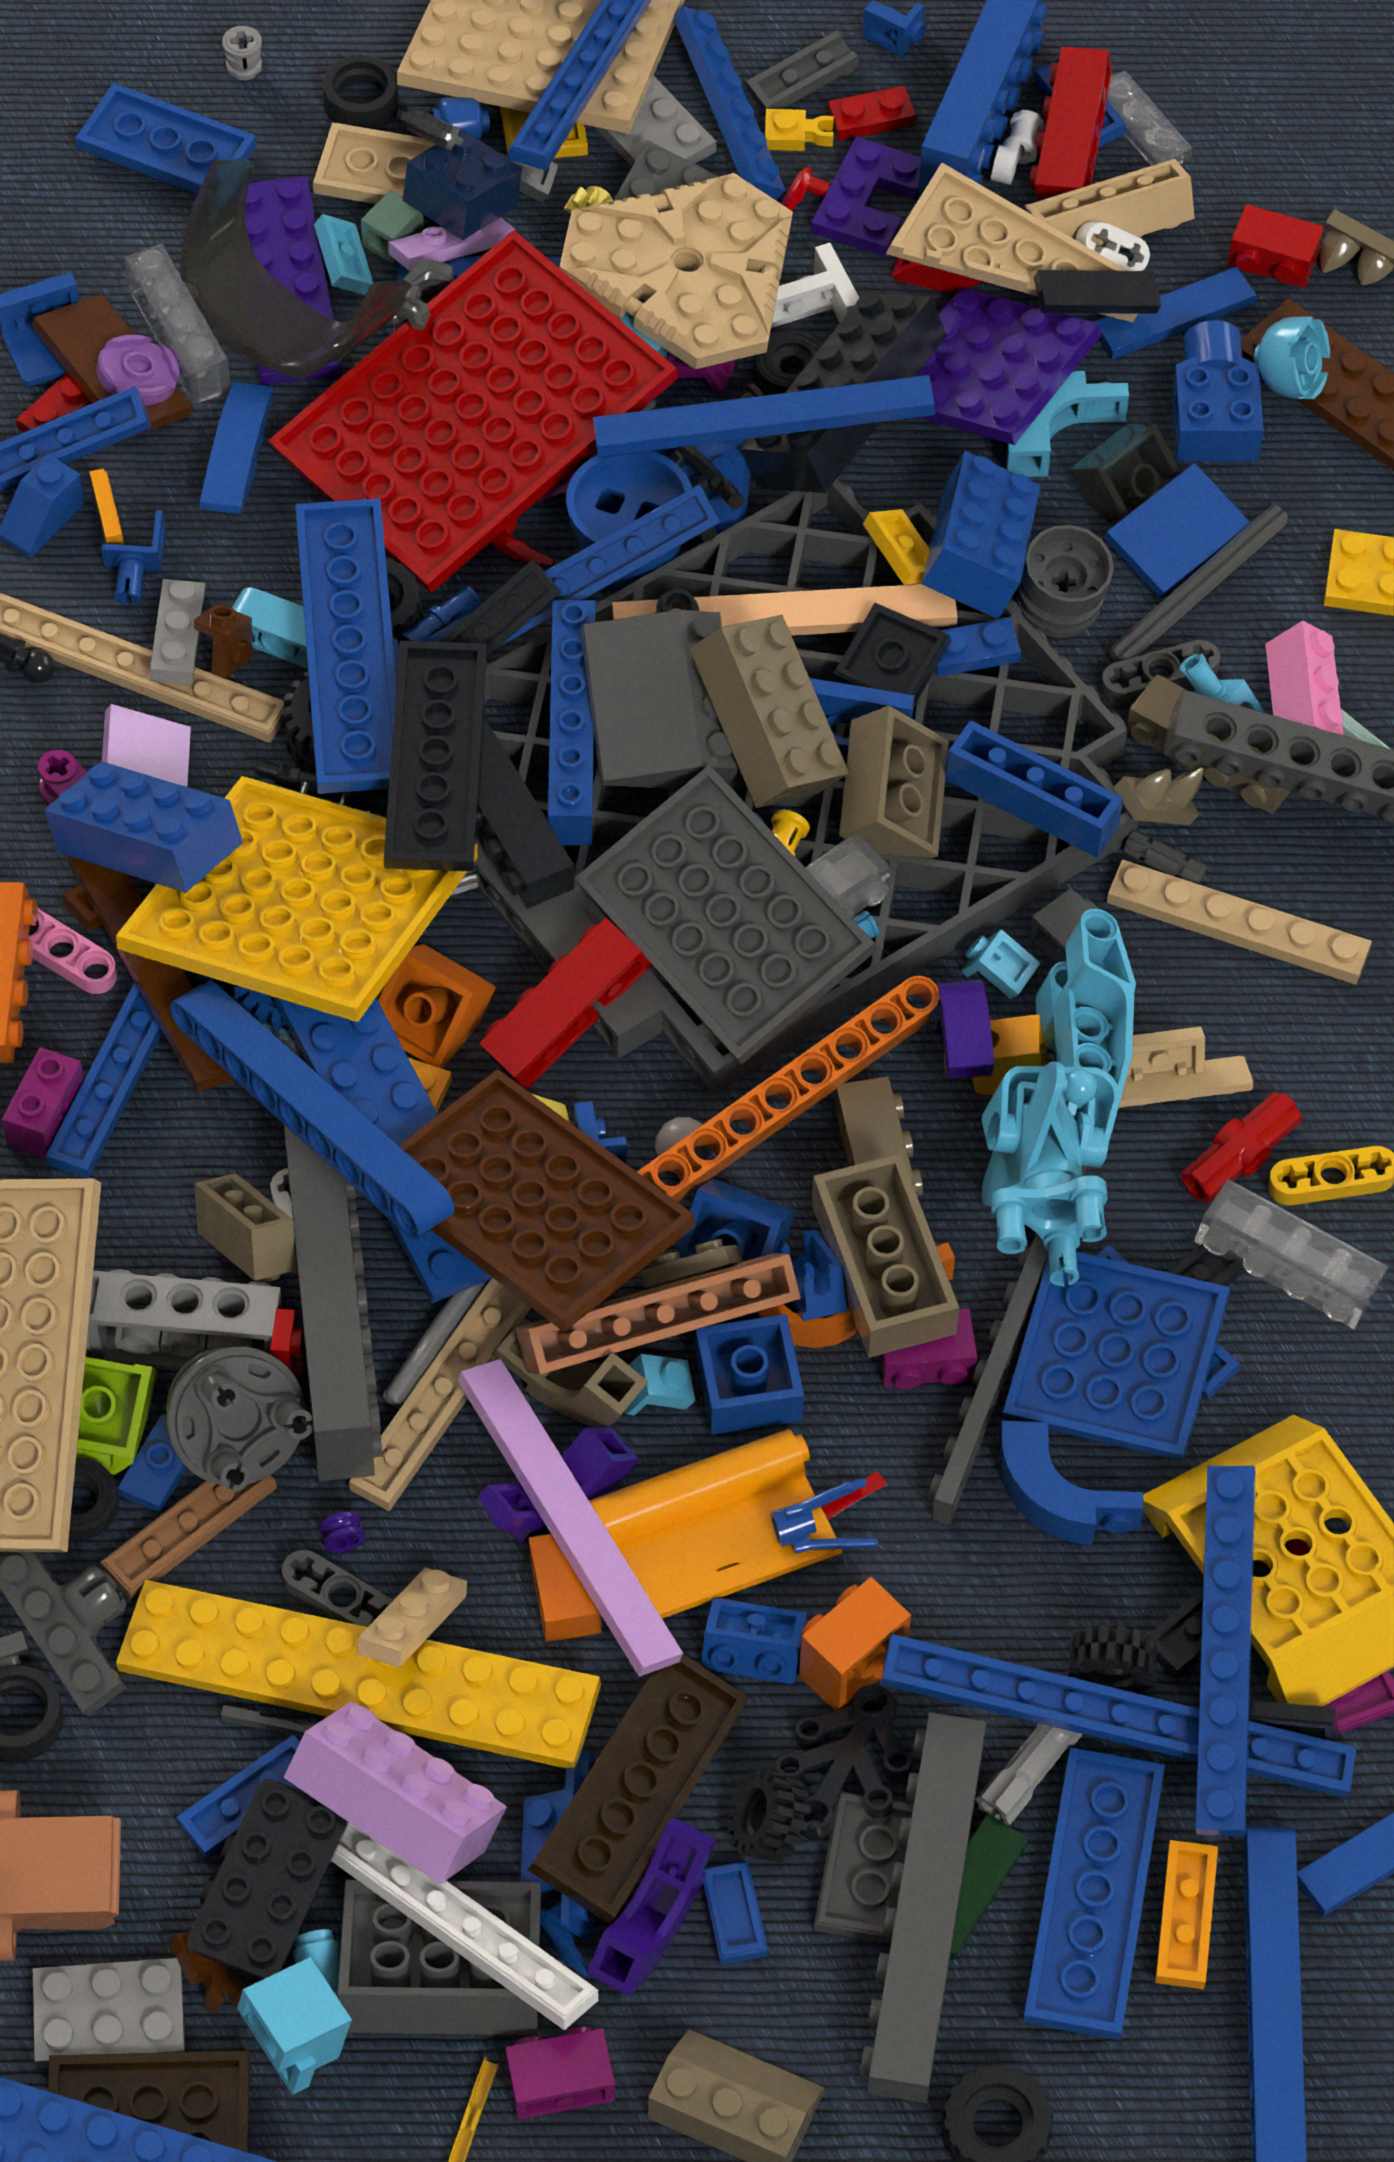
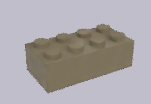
M783 614L720 627L689 648L756 808L818 794L849 774Z
M901 1153L813 1176L812 1206L827 1246L843 1266L846 1299L868 1358L956 1335L959 1306Z

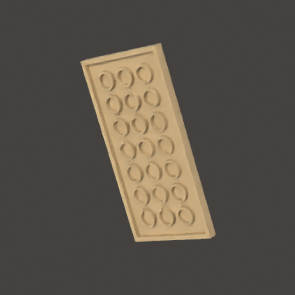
M94 1178L0 1180V1552L68 1551L101 1182Z

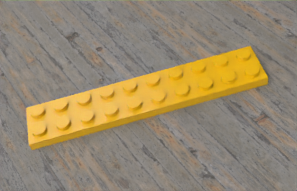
M150 1580L144 1581L116 1661L118 1671L327 1717L349 1702H353L356 1705L371 1710L379 1721L397 1732L562 1768H576L601 1688L599 1676L431 1640H425L399 1668L357 1653L358 1637L367 1629L365 1626Z

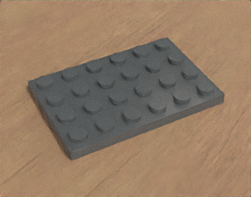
M710 764L575 877L579 886L615 926L643 952L652 967L740 1065L746 1062L878 950L872 939Z

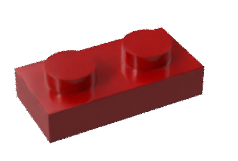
M905 86L828 101L829 116H834L833 128L838 141L915 126L916 114Z
M66 373L16 419L17 428L24 433L92 403L71 376Z
M276 1308L270 1348L271 1355L285 1364L295 1377L303 1378L306 1361V1351L303 1350L304 1329L296 1328L295 1310Z

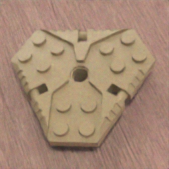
M735 173L702 180V183H689V186H676V189H663L659 195L650 196V194L645 193L637 195L636 198L628 197L624 198L623 201L615 200L609 202V204L602 203L580 208L571 212L559 268L618 318L621 319L626 313L634 317L633 328L694 369L766 353L793 211Z

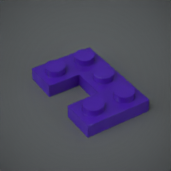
M856 136L811 222V233L887 257L886 253L901 229L902 218L868 206L878 188L916 200L919 189L921 157Z

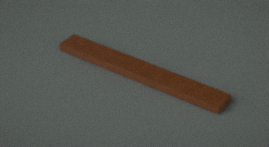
M63 854L117 949L116 935L143 902L141 896L128 874ZM117 949L196 1092L198 1093L233 1081L234 1079L193 1043L173 1020L170 1012V1003L193 989L183 970Z

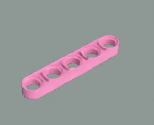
M38 909L36 923L39 925V928L28 937L33 945V959L86 992L101 994L110 990L117 981L116 964L113 956ZM60 942L69 943L74 947L72 953L65 957L53 956L49 951L53 945ZM93 964H102L109 969L107 974L99 979H91L84 974L86 968Z

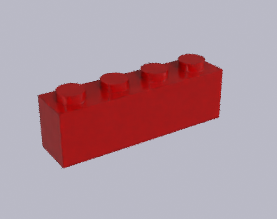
M1061 47L1059 62L1052 63L1050 85L1054 87L1052 96H1046L1043 109V117L1047 121L1045 131L1040 130L1037 137V154L1040 155L1038 165L1032 166L1030 173V188L1036 190L1038 201L1092 184L1113 74L1109 50Z
M605 917L599 924L592 925L582 934L579 944L567 956L558 958L550 966L548 975L536 987H531L521 994L516 1002V1007L504 1019H498L488 1027L484 1035L485 1038L479 1044L490 1058L517 1084L528 1090L599 1019L598 1013L592 1005L598 1000L604 1007L608 1006L625 993L652 965L643 952Z

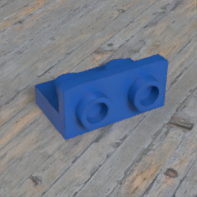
M713 1597L705 1629L701 1666L710 1671L793 1684L796 1678L801 1648V1632L805 1627L807 1613Z

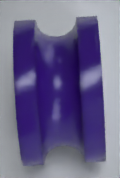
M356 1512L336 1513L325 1518L320 1523V1533L326 1537L323 1541L325 1550L331 1553H343L357 1548L365 1541L364 1530L359 1528L361 1525L360 1516Z

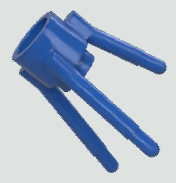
M860 1478L853 1482H846L799 1504L771 1511V1520L779 1545L785 1547L792 1544L795 1554L809 1550L877 1547L879 1542L876 1538L809 1539L808 1535L816 1532L812 1510L866 1486V1479Z

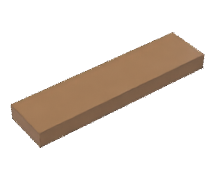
M269 1475L262 1480L247 1484L240 1491H233L229 1487L227 1489L223 1485L209 1481L203 1482L101 1561L102 1570L113 1579L116 1585L132 1601L140 1595L145 1580L156 1582L277 1489L276 1480Z

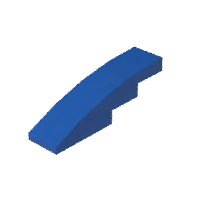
M232 382L211 450L199 509L235 514L242 513L257 473V456L265 438V421L273 403V386Z

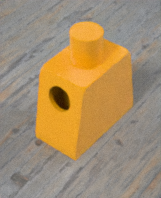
M1040 1014L990 1021L994 1068L992 1076L972 1077L975 1092L994 1095L1006 1073L1016 1066H1046L1049 1064Z

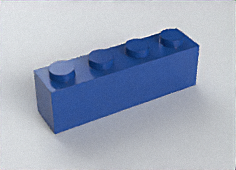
M971 720L948 751L946 781L1096 858L1099 857L1119 828L1123 797Z

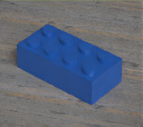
M964 451L943 487L921 584L999 619L1021 583L1040 485L1032 482L1025 475L1015 474L995 465L986 457L976 456Z
M103 761L93 766L86 775L68 790L62 792L59 798L44 810L59 853L185 893L243 843L229 799Z

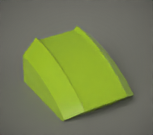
M85 1356L76 1458H87L102 1464L112 1475L133 1464L147 1420L158 1370L151 1366L140 1364L132 1366Z

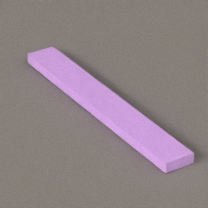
M498 1359L461 1371L457 1380L638 1676L640 1677L679 1663L683 1655L682 1650L502 1360Z

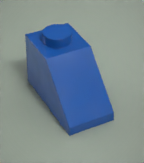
M47 454L20 481L0 526V540L27 557L32 558L84 505L80 473Z

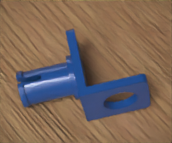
M156 510L152 547L115 544L101 545L104 566L106 568L118 569L114 599L119 603L127 604L128 594L131 596V605L140 603L142 598L143 571L162 570L166 524L162 510Z

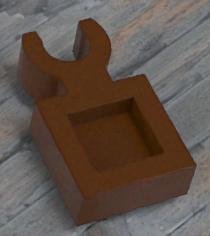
M191 1930L176 1934L170 1943V1947L190 1986L199 1983L204 1984L206 1988L204 2001L209 2010L214 2013L220 2009L225 2001L221 1993H225L230 1998L234 2007L238 2006L245 1987L237 1977L232 1975L235 1970L190 1952L187 1947V1938Z

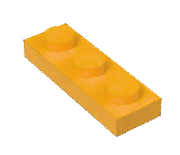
M1170 1840L1155 1978V1983L1204 1990L1218 1846Z

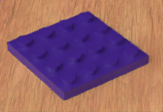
M960 287L938 314L947 337L916 375V377L930 376L935 415L917 418L1015 445L1100 338L1101 333L1098 323L1061 313H1041L1040 308Z

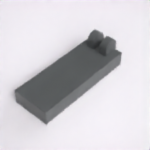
M836 30L747 80V89L766 114V109H784L840 76L851 74L856 67L860 66L859 58L855 51L852 52L842 40V35Z

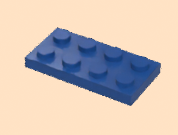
M114 82L75 137L76 148L217 202L221 201L227 192V186L232 184L257 146L256 135Z

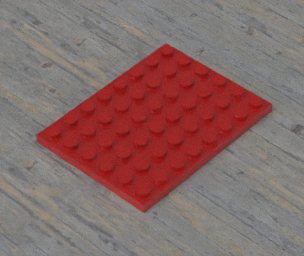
M512 230L427 303L431 316L424 330L415 329L410 325L409 321H406L268 440L271 449L329 502L381 498L385 552L397 563H403L410 572H413L417 577V581L430 593L435 591L597 449L593 417L639 412L679 378L677 368L515 230Z

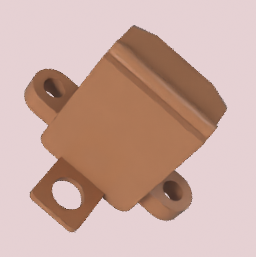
M0 1790V1961H15L17 1932L22 1929L92 1930L108 1928L115 1924V1917L119 1916L120 1818L113 1816L21 1818L19 1790Z

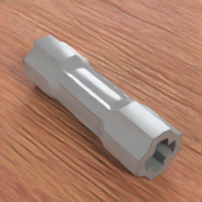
M1037 1723L1036 1729L1003 1769L997 1771L976 1796L975 1800L979 1805L978 1809L985 1816L988 1814L1007 1826L1011 1825L1031 1800L1036 1786L1064 1751L1074 1746L1083 1734Z

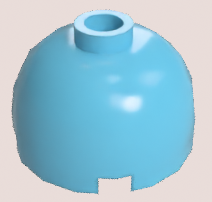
M1306 316L1283 318L1267 329L1260 344L1256 347L1254 363L1258 364L1259 373L1266 386L1279 396L1291 399H1315L1322 392L1328 376V372H1321L1322 358H1330V345L1327 331L1320 319H1312L1313 317Z

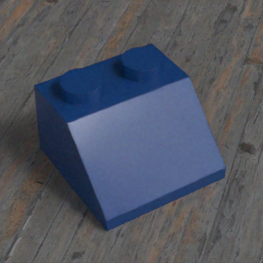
M712 1178L697 1189L690 1210L694 1214V1227L682 1236L677 1252L680 1253L681 1259L696 1254V1245L721 1239L723 1246H739L743 1262L778 1253L781 1242L787 1239L796 1210Z

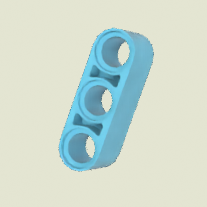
M255 588L243 589L232 608L237 612L252 617L251 644L253 648L308 669L303 606Z

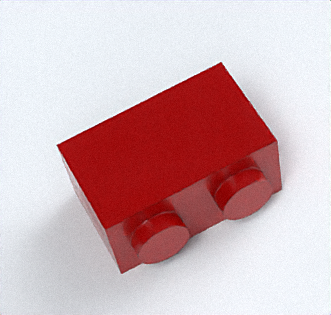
M1246 204L1231 241L1228 266L1238 267V269L1244 272L1269 277L1285 284L1306 288L1320 253L1324 226Z

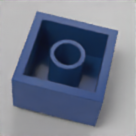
M787 1314L695 1329V1358L711 1435L803 1421L804 1392Z

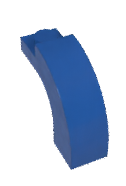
M1002 1421L999 1438V1466L1002 1481L1011 1501L1032 1524L1056 1538L1085 1545H1093L1096 1528L1105 1529L1111 1533H1125L1130 1530L1140 1529L1143 1513V1492L1095 1491L1071 1484L1057 1472L1050 1459L1048 1422Z

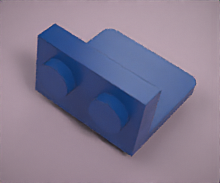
M71 272L57 277H50L44 281L19 289H11L0 294V334L19 377L26 386H33L56 379L67 373L31 326L34 317L79 302L77 284Z

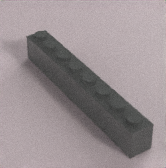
M929 1712L927 1728H917L913 1757L921 1758L919 1773L910 1772L905 1800L914 1802L912 1818L902 1817L898 1846L907 1847L904 1863L895 1862L891 1891L899 1892L897 1908L887 1907L883 1936L892 1938L889 1954L880 1953L876 1982L884 1983L882 2000L872 1999L868 2028L875 2029L877 2032L874 2047L864 2046L860 2075L869 2076L868 2094L927 2104L984 1746L986 1721Z

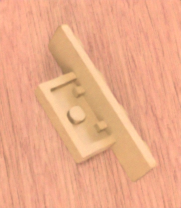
M1201 1026L1133 1035L1132 1059L1118 1108L1250 1091L1253 1089V1079L1243 1056L1205 1060V1036Z

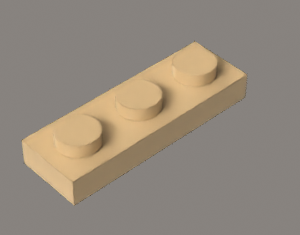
M425 1567L358 1637L357 1653L400 1668L466 1598L467 1581L450 1576L444 1571Z

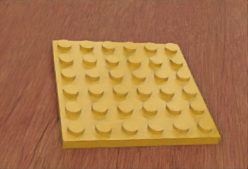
M241 776L225 799H229L243 843L187 893L156 884L117 933V949L359 1022L468 871L384 868L387 818ZM475 844L474 862L478 858L477 844Z

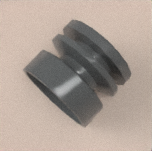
M1073 525L1053 526L1040 532L1029 544L1021 583L1014 593L1015 602L1020 607L1022 615L1033 627L1040 628L1046 636L1053 638L1074 637L1087 631L1098 619L1114 571L1112 554L1101 538L1084 528Z

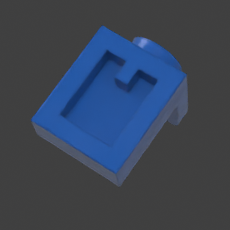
M872 0L864 9L862 37L903 56L912 44H919L926 32L927 23L924 22L925 6L916 3L906 16L891 7Z
M593 1101L575 1103L574 1126L627 1164L628 1146L626 1137L606 1139L603 1117L595 1118Z

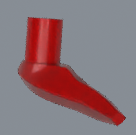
M807 167L799 172L781 204L792 211L803 200L806 191L824 198L830 183L811 176L813 171L810 167Z
M516 520L490 542L500 552L513 559L527 563L534 559L539 565H555V560L530 547L524 540L512 536L518 525Z

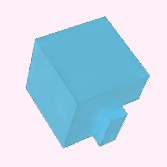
M311 1957L244 1988L237 2007L242 2015L241 2017L292 2095L309 2087L315 2069L339 2058L352 2022L349 2014Z

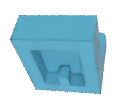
M1000 929L987 939L981 935L972 943L965 953L969 960L961 970V973L968 978L978 971L1009 999H1012L1019 995L1040 965V962Z

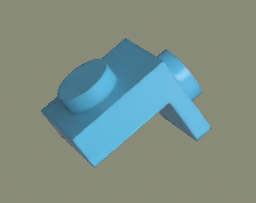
M640 1354L629 1364L631 1368L649 1382L624 1411L626 1415H636L647 1404L686 1410L695 1402L688 1360Z

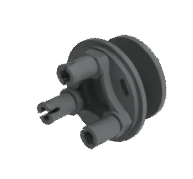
M219 1347L196 1355L178 1371L168 1392L166 1403L167 1430L176 1455L195 1475L211 1483L223 1485L227 1489L229 1487L233 1491H240L247 1484L262 1480L277 1471L291 1457L300 1440L307 1438L313 1431V1424L310 1422L313 1419L311 1414L306 1411L304 1395L294 1374L279 1359L255 1348Z

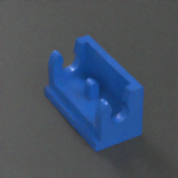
M816 1230L803 1232L802 1245L804 1246V1253L797 1259L791 1258L801 1299L791 1301V1305L803 1321L846 1312L847 1303L842 1264ZM782 1241L778 1248V1253L790 1254L791 1250L786 1241Z

